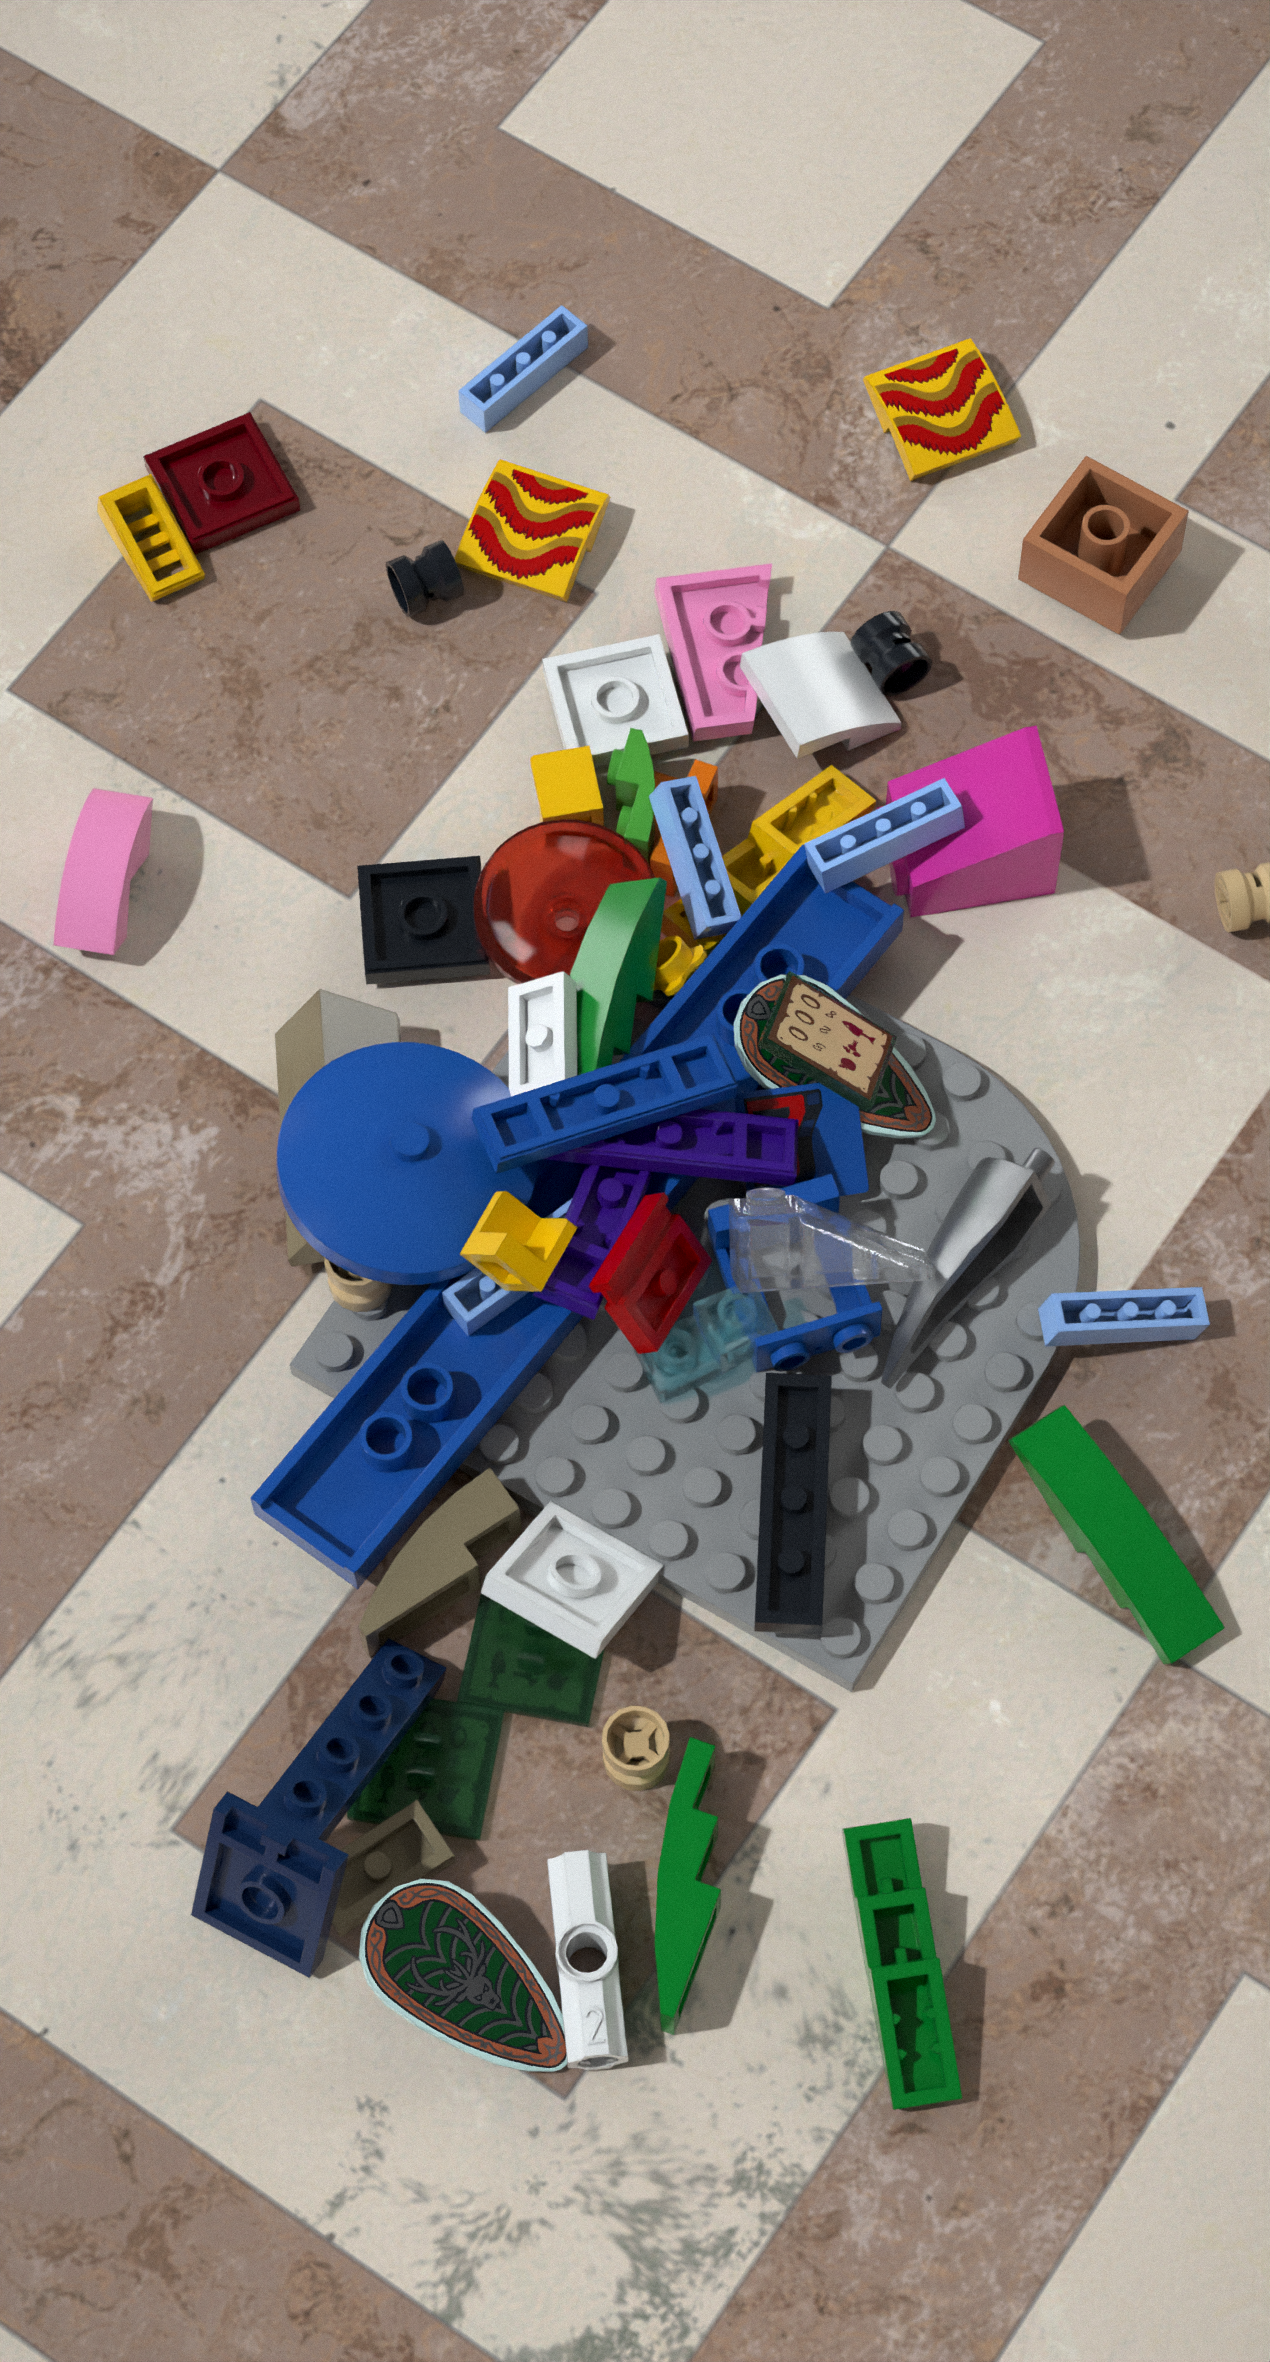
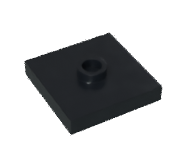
M480 856L357 866L366 985L490 974Z

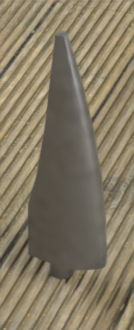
M1034 1148L1022 1166L992 1157L979 1161L935 1235L911 1286L894 1332L881 1383L890 1389L951 1317L989 1278L1017 1255L1051 1206L1041 1185L1055 1164V1160L1047 1152Z

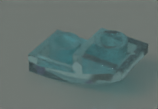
M752 1279L693 1302V1315L675 1322L658 1352L638 1354L635 1349L634 1352L659 1402L663 1403L695 1389L744 1363L754 1356V1338L780 1330L756 1283Z

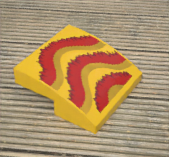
M971 338L869 374L863 378L883 432H891L910 481L1016 443L1021 438L1020 431L1006 399L988 364Z
M499 459L483 488L454 557L457 567L567 603L585 551L590 553L592 551L611 497L609 494Z

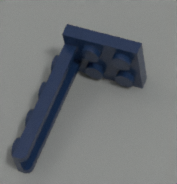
M388 1638L258 1807L227 1791L213 1809L191 1916L310 1978L323 1961L349 1854L331 1846L325 1841L436 1695L443 1683L447 1668Z

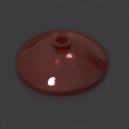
M560 819L529 826L504 841L487 860L479 875L474 894L473 908L477 936L482 948L494 966L516 984H522L562 971L570 976L586 930L609 885L655 878V875L647 860L631 842L602 825L589 821ZM570 917L576 920L578 926L571 931H563L556 926V922L561 918Z

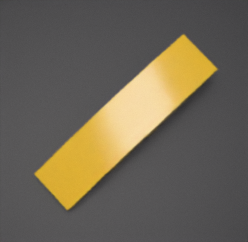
M830 765L752 822L748 838L722 856L741 917L802 845L870 813L875 807L876 800L833 765ZM682 899L663 911L661 932L667 937L679 936L689 948H694L698 945L703 946L707 951L706 958L726 936V934L694 940Z

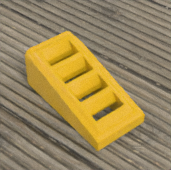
M152 474L98 497L97 512L105 528L151 602L205 578L204 571ZM147 508L150 515L126 524L123 519L124 517ZM156 525L161 531L160 533L136 543L134 535ZM166 543L170 545L171 551L151 560H145L144 553ZM177 561L183 566L184 570L160 581H156L152 573Z

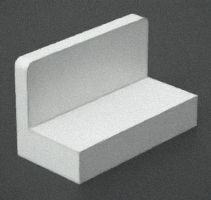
M564 971L508 987L509 1090L511 1096L577 1076L576 982Z

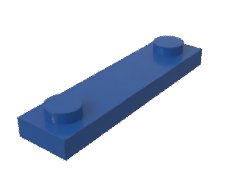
M710 1033L473 1108L472 1121L497 1174L734 1098L739 1086L714 1033Z

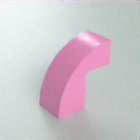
M95 788L90 792L77 820L65 862L56 913L55 946L114 955L127 938L130 880L149 856L153 798Z

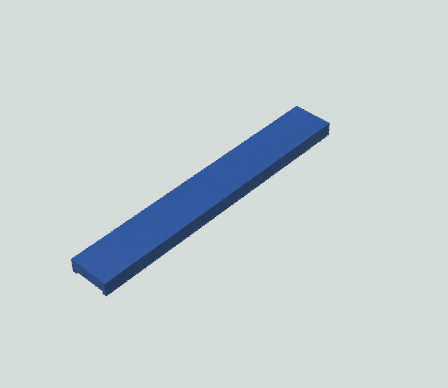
M802 845L630 1048V1053L625 1054L619 1062L714 1033L738 1083L737 1093L766 1090L745 1070L735 1049L734 1021L741 1002L759 983L779 975H805L828 985L846 1000L902 932L904 909L895 903L892 906L853 881L825 894L808 865L805 845ZM735 1097L700 1108L737 1113ZM538 1160L536 1182L529 1209L540 1218H546L571 1200L586 1164ZM653 1172L645 1195L665 1193L669 1199L665 1206L670 1212L699 1177ZM468 1273L449 1280L431 1283L251 1496L254 1515L356 1589H359L584 1317L583 1315L533 1296L534 1292H529L468 1336L444 1307L442 1295L443 1291Z

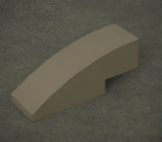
M488 1468L455 1492L423 1522L396 1555L375 1589L358 1626L363 1649L369 1658L377 1654L388 1638L397 1642L480 1589L479 1565L476 1561L522 1532L520 1509L491 1468Z

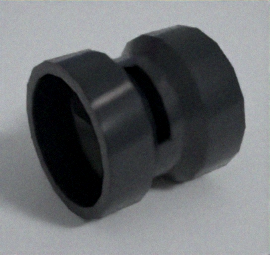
M443 540L425 546L421 555L415 557V561L403 555L386 562V572L392 591L400 608L407 617L426 611L429 598L432 601L440 599L448 602L464 595V587L459 569L450 549Z
M897 611L883 612L866 621L857 629L850 644L860 661L871 665L873 668L871 677L880 692L886 696L898 695L913 688L926 677L932 667V660L923 646L911 641L912 630L902 614Z

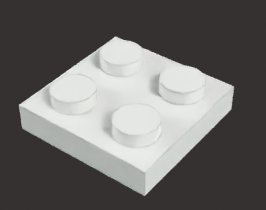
M660 634L542 659L543 673L564 750L590 745L594 767L610 764L614 749L624 750L630 728L643 731L651 755L689 747L688 731Z
M550 1501L487 1573L481 1593L596 1659L658 1583L659 1572L664 1565Z

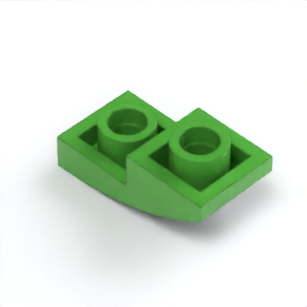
M630 728L624 750L614 749L607 774V785L616 786V810L621 812L615 840L616 842L624 843L625 867L648 872L655 838V815L649 799V795L655 790L654 770L649 746L643 731Z

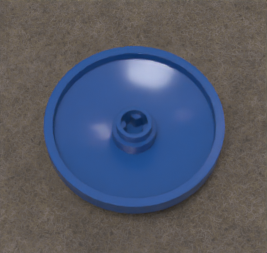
M391 1042L376 1044L357 1049L331 1061L306 1081L297 1092L286 1111L278 1136L276 1157L277 1182L282 1202L292 1223L303 1238L323 1257L338 1267L370 1280L399 1285H422L449 1280L474 1270L476 1267L461 1256L460 1252L494 1193L497 1191H508L529 1208L536 1182L538 1161L496 1174L472 1121L473 1108L511 1097L509 1088L495 1074L475 1060L458 1052L424 1043Z

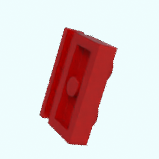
M665 1193L645 1195L589 1284V1288L593 1293L601 1292L607 1300L604 1306L605 1310L638 1354L658 1352L712 1262V1259L680 1214L672 1215L665 1206L669 1200Z

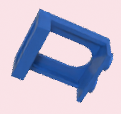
M832 1174L708 1210V1239L756 1373L770 1368H774L775 1371L779 1372L793 1370L807 1363L811 1356L834 1349L839 1353L853 1352L867 1346L874 1337L880 1336L883 1309L880 1301L872 1303L839 1216L840 1194ZM808 1232L834 1302L836 1314L779 1331L773 1321L748 1250Z

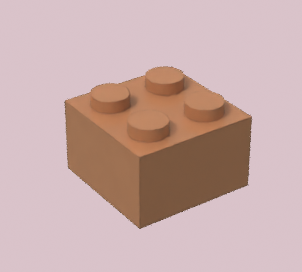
M1085 456L1023 538L1018 579L1120 635L1182 551L1189 510L1096 460Z

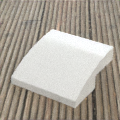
M820 632L795 636L742 653L741 670L797 759L840 741L849 751L898 731L901 728L900 719L886 697L880 692L864 663L860 661L844 632Z

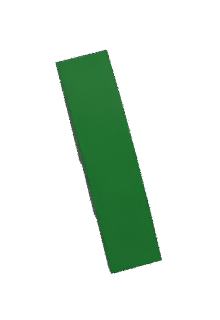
M660 877L610 884L586 930L570 973V977L576 982L577 1075L612 1065V1058L615 1055L629 1054L636 1003L649 1002L653 999L667 881Z
M1065 1405L1058 1407L1008 1440L1077 1553L1086 1552L1120 1608H1129L1163 1664H1173L1225 1628L1194 1578L1148 1511Z
M692 1737L689 1738L669 1804L657 1878L655 1965L661 2031L672 2035L675 2034L721 1909V1889L701 1882L718 1838V1817L699 1810L715 1768V1745Z
M911 1818L842 1828L863 1959L892 2109L962 2099L940 1958L936 1956L926 1889L922 1887Z

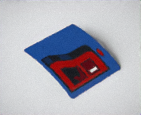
M834 1080L736 1094L735 1105L737 1113L799 1120L797 1177L794 1184L832 1174L840 1196L865 1193L869 1190L857 1092ZM746 1182L747 1198L788 1186Z

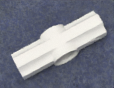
M589 1850L564 1852L558 1857L548 1859L547 1866L568 2068H578L586 2071L607 2069L617 2064L628 2062L618 1946L615 1938L606 1853H596ZM584 1947L596 1948L607 1958L602 1967L590 1973L579 1972L568 1961L574 1952Z

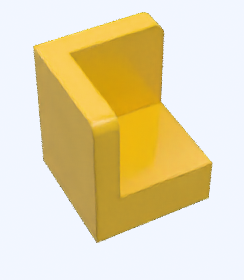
M590 745L533 755L530 758V765L539 804L540 831L544 849L604 839L603 804Z
M497 1191L494 1193L465 1243L460 1255L505 1291L541 1292L576 1232L577 1227L566 1218H540L508 1191Z

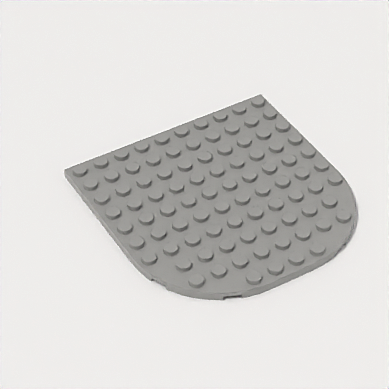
M656 989L653 991L652 1001L636 1003L630 1048L676 994L666 996L662 990ZM850 994L846 1001L858 1009L872 1024L893 1036L891 1044L912 1067L928 1094L936 1116L934 1128L920 1138H890L862 1132L869 1190L865 1193L840 1196L839 1216L872 1303L880 1301L883 1309L880 1336L874 1337L867 1346L853 1352L839 1353L834 1349L811 1356L807 1363L793 1370L779 1372L775 1371L774 1368H770L756 1373L708 1239V1210L747 1199L746 1182L699 1177L670 1213L672 1215L680 1214L708 1253L712 1262L658 1352L638 1354L605 1310L604 1306L607 1300L603 1297L595 1319L592 1320L584 1316L458 1469L476 1478L485 1470L491 1468L512 1499L538 1515L550 1501L663 1564L664 1566L659 1572L658 1583L852 1692L1056 1357L1061 1346L1045 1347L1038 1308L1052 1293L1076 1292L1079 1278L1080 1239L1076 1208L1060 1159L1045 1132L1025 1105L1000 1080L977 1062L945 1043ZM509 1050L492 1071L508 1088ZM624 1055L613 1056L612 1064L618 1063ZM1034 1148L1047 1152L1055 1160V1164L1041 1185L1051 1206L1017 1255L989 1278L951 1317L890 1389L881 1383L894 1332L911 1286L935 1235L979 1161L992 1157L1022 1166ZM808 1232L748 1250L773 1321L779 1331L836 1314L834 1302ZM350 1277L354 1281H363L361 1278ZM431 1283L422 1285L393 1284L388 1299L379 1307L367 1312H354L345 1309L334 1300L290 1363L291 1374L330 1397L335 1398ZM766 1373L832 1376L822 1635L754 1631Z

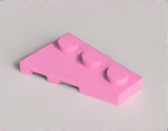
M772 563L656 578L654 594L693 742L752 734L757 694L741 670L740 662L742 653L760 647L763 643Z

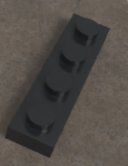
M766 1373L755 1632L822 1635L832 1376Z

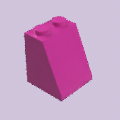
M1037 725L1024 727L888 781L886 805L945 778L963 808L965 828L889 863L895 896L905 895L910 918L1055 893L1064 828Z

